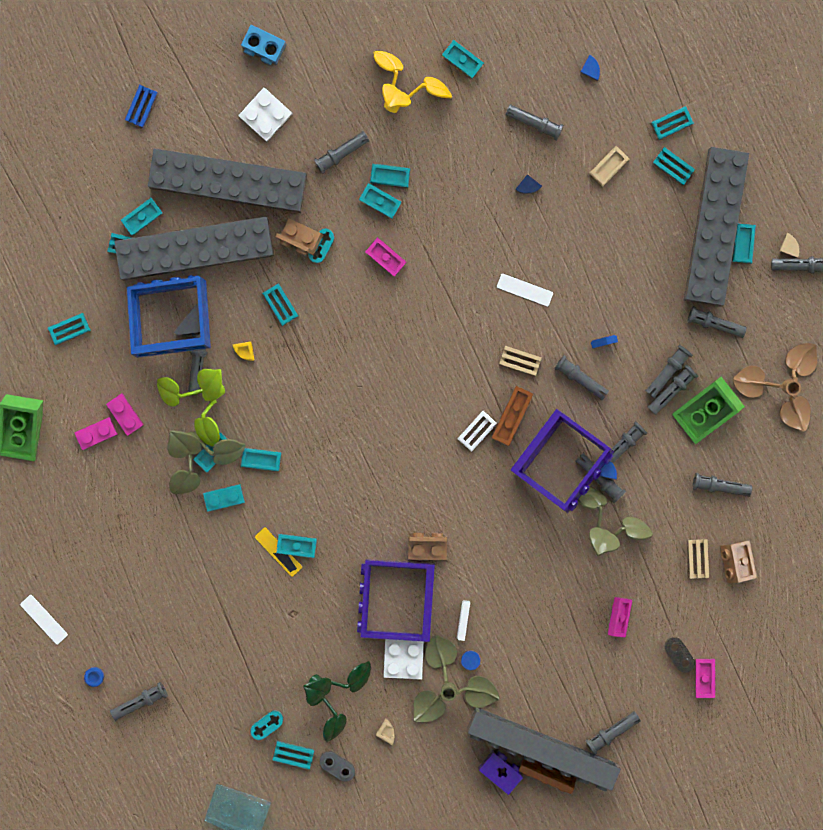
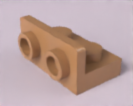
M288 219L281 235L277 233L275 237L280 239L279 243L288 248L292 245L296 247V252L306 256L307 253L314 255L323 234L292 219Z
M412 533V536H409L408 560H447V537H443V533H432V536H424V533Z
M750 540L720 546L721 558L725 568L724 573L728 583H739L757 578Z

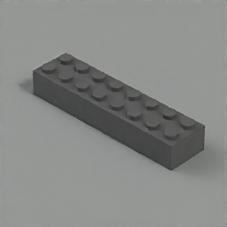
M716 147L708 149L684 293L685 301L724 306L749 153Z
M154 148L148 187L155 190L301 213L307 174Z
M267 217L114 241L120 279L123 281L274 256Z
M475 707L467 726L470 738L481 741V739H484L488 742V745L494 748L504 747L506 752L517 756V753H519L527 761L535 763V760L539 761L547 769L553 770L554 767L562 775L567 777L574 775L578 778V781L589 784V782L594 783L596 788L605 792L607 789L613 790L621 770L616 762L594 755L591 752Z

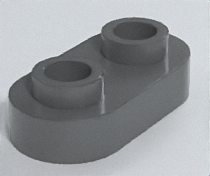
M326 751L321 755L320 765L324 770L341 781H350L354 777L355 767L351 762L333 751ZM326 759H332L333 763L328 765ZM348 769L349 774L343 775L342 770Z

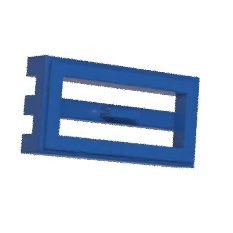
M139 84L125 121L144 128L158 92ZM142 91H145L135 117L131 119ZM150 93L152 94V96L149 100L145 113L142 117L141 122H138L139 116L144 107L148 94Z

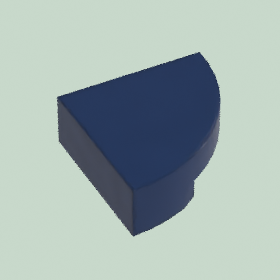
M527 174L515 190L520 193L529 194L538 191L542 185Z

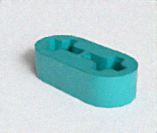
M322 229L319 231V233L324 235L329 233L331 240H326L324 245H321L323 240L321 239L316 249L317 251L319 246L322 247L320 251L321 258L315 260L313 259L314 255L308 253V257L313 263L323 262L334 242V234L331 230Z
M273 710L254 723L250 730L252 737L256 740H262L278 729L283 723L282 713ZM271 715L275 717L277 715L279 716L278 724H276L275 722H273L271 725L268 724V722L272 719ZM265 725L266 728L263 730V735H256L255 727L258 726L259 728H261Z

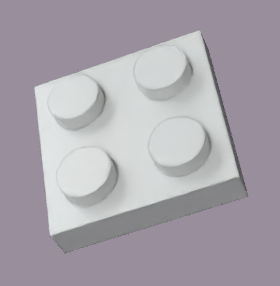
M263 88L238 116L268 142L293 113L267 89Z
M385 639L384 678L422 679L424 641Z

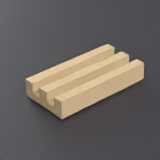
M505 346L499 364L536 376L542 357ZM507 351L534 359L536 363L507 355ZM507 358L534 367V370L504 362V360Z
M708 539L688 540L690 579L709 578ZM700 543H703L704 574H701ZM692 544H696L697 574H694Z

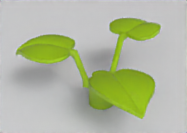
M221 369L200 370L197 375V381L201 389L184 394L179 393V386L173 379L168 377L159 378L157 380L159 394L162 400L169 406H177L179 398L202 393L204 400L211 402L201 414V418L195 419L194 426L198 437L207 445L214 447L219 442V429L212 418L205 416L210 408L217 403L216 399L225 394V388L222 385Z

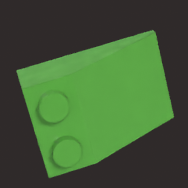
M719 377L672 415L692 441L697 444L745 406L725 380Z
M8 394L4 396L0 403V456L30 461L36 460L43 417V400Z

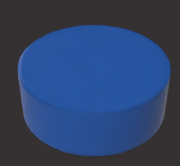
M466 651L461 657V663L465 669L475 670L480 665V656L475 651Z
M92 667L86 671L84 680L87 685L97 687L103 682L104 673L100 668Z

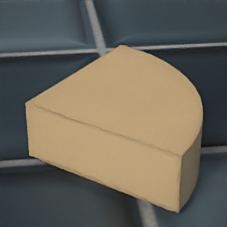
M786 233L779 251L798 258V242L792 235Z
M385 718L376 736L392 745L395 738L394 728L390 721Z

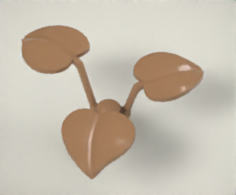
M800 344L793 347L787 353L785 363L789 368L793 369L791 372L793 379H787L783 384L763 382L765 379L764 371L754 365L743 368L733 377L735 388L747 397L754 398L762 395L763 385L782 388L785 394L791 396L789 398L790 401L783 403L781 406V420L790 427L806 431L810 422L811 408L806 398L802 396L796 397L801 391V384L797 381L798 378L795 372L800 376H807L813 373L817 366L816 344Z

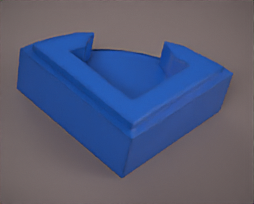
M589 55L580 73L598 81L600 76L599 64L593 56Z
M617 335L592 340L591 346L596 348L618 342Z
M610 461L609 464H605L602 467L600 476L617 480L616 468Z

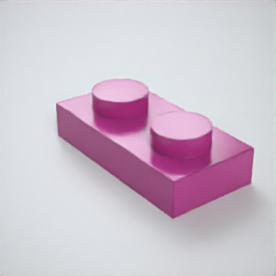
M378 237L365 251L393 277L407 263Z
M123 393L106 404L127 436L144 426Z
M108 417L75 432L81 449L84 450L114 437L118 433L111 418Z
M614 597L608 635L626 637L632 605L631 599Z
M695 659L696 698H715V659Z

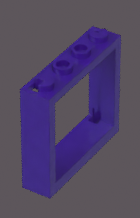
M556 409L511 468V471L566 513H569V511H573L577 507L578 499L581 495L584 496L589 491V485L593 479L596 480L601 475L602 467L610 463L614 451ZM562 421L604 451L565 504L524 474Z
M366 559L365 564H361V575H364V583H360V594H363V602H359L358 613H362V621H358L357 632L361 633V637L430 642L435 564ZM371 566L426 570L422 634L367 630Z

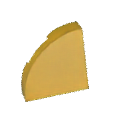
M252 342L233 344V349L238 356L245 360L255 361Z

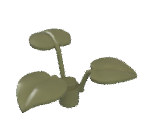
M170 430L167 445L169 455L174 458H184L188 455L189 463L188 472L178 470L172 475L169 482L171 493H189L199 486L200 476L197 473H192V454H198L204 448L210 455L214 456V463L227 465L236 461L242 455L245 443L224 439L217 442L213 447V451H211L204 442L200 441L196 432L185 433Z
M590 487L589 491L578 499L579 503L585 508L592 510L598 508L599 510L597 527L592 528L589 532L590 542L597 556L617 550L620 546L617 536L622 531H625L629 538L635 540L648 539L653 535L651 529L643 521L635 517L624 518L622 521L623 527L615 534H611L608 530L600 528L603 511L601 506L607 504L604 494Z
M434 635L430 639L425 652L426 660L432 668L443 667L445 684L441 688V695L436 696L433 691L426 690L420 692L415 697V722H429L438 719L444 714L446 704L443 700L453 701L456 695H460L463 691H466L465 699L472 707L482 708L499 700V694L494 684L482 676L471 677L468 681V687L457 690L455 684L448 682L446 665L452 664L457 657L455 645L450 640L439 635Z

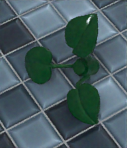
M369 661L356 666L350 672L347 679L348 684L331 681L327 677L322 678L315 674L307 684L303 685L306 701L310 706H315L323 700L333 713V717L328 719L324 725L323 738L325 742L337 737L343 731L347 721L344 714L337 716V712L327 701L325 695L330 692L331 685L346 689L350 687L352 693L360 690L367 683L370 676L371 664Z

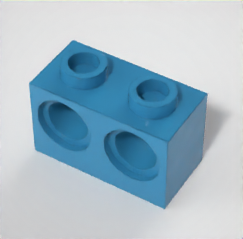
M250 25L241 47L244 49L243 52L252 57L257 55L261 57L262 62L268 65L272 63L277 65L286 46V41ZM252 38L259 39V44L255 47L249 45V41ZM268 47H276V53L268 55L266 53Z

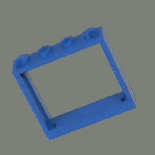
M189 275L186 279L173 277L170 278V281L153 280L150 284L138 282L133 286L127 287L131 355L141 358L211 348L206 280L202 277H199V275ZM197 288L201 337L142 345L139 296Z

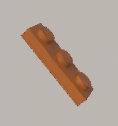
M518 386L515 387L492 435L493 439L508 446L510 445L533 393Z
M523 756L519 772L540 780L544 784L558 788L562 792L572 794L576 783L575 777L562 775L555 768L553 770L547 769L539 761L535 760V763L527 761Z

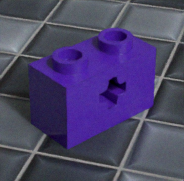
M492 750L478 767L479 771L509 795L521 781L523 775L519 772V767L515 763L511 765L506 761L507 757L502 752L498 751L496 753ZM505 767L506 774L501 773L499 775L498 768L503 769Z

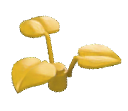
M373 52L376 63L381 68L393 71L394 73L392 85L384 84L382 87L385 100L384 107L388 111L397 113L400 107L409 106L411 104L410 98L422 88H426L427 92L434 96L452 98V94L446 85L433 77H425L424 83L419 85L409 95L398 90L395 84L398 71L403 70L401 61L396 56L387 52Z

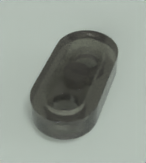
M677 637L667 639L664 649L676 668L683 673L693 670L695 660L684 643ZM673 644L678 645V649L675 651L671 649ZM688 660L689 664L684 667L682 662Z

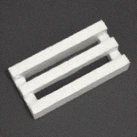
M482 411L458 437V440L472 452L497 423ZM484 416L486 419L465 441L463 438ZM488 421H490L492 424L475 441V443L472 446H470V441L479 433V431L488 423Z
M462 601L457 632L458 640L465 641L470 601Z

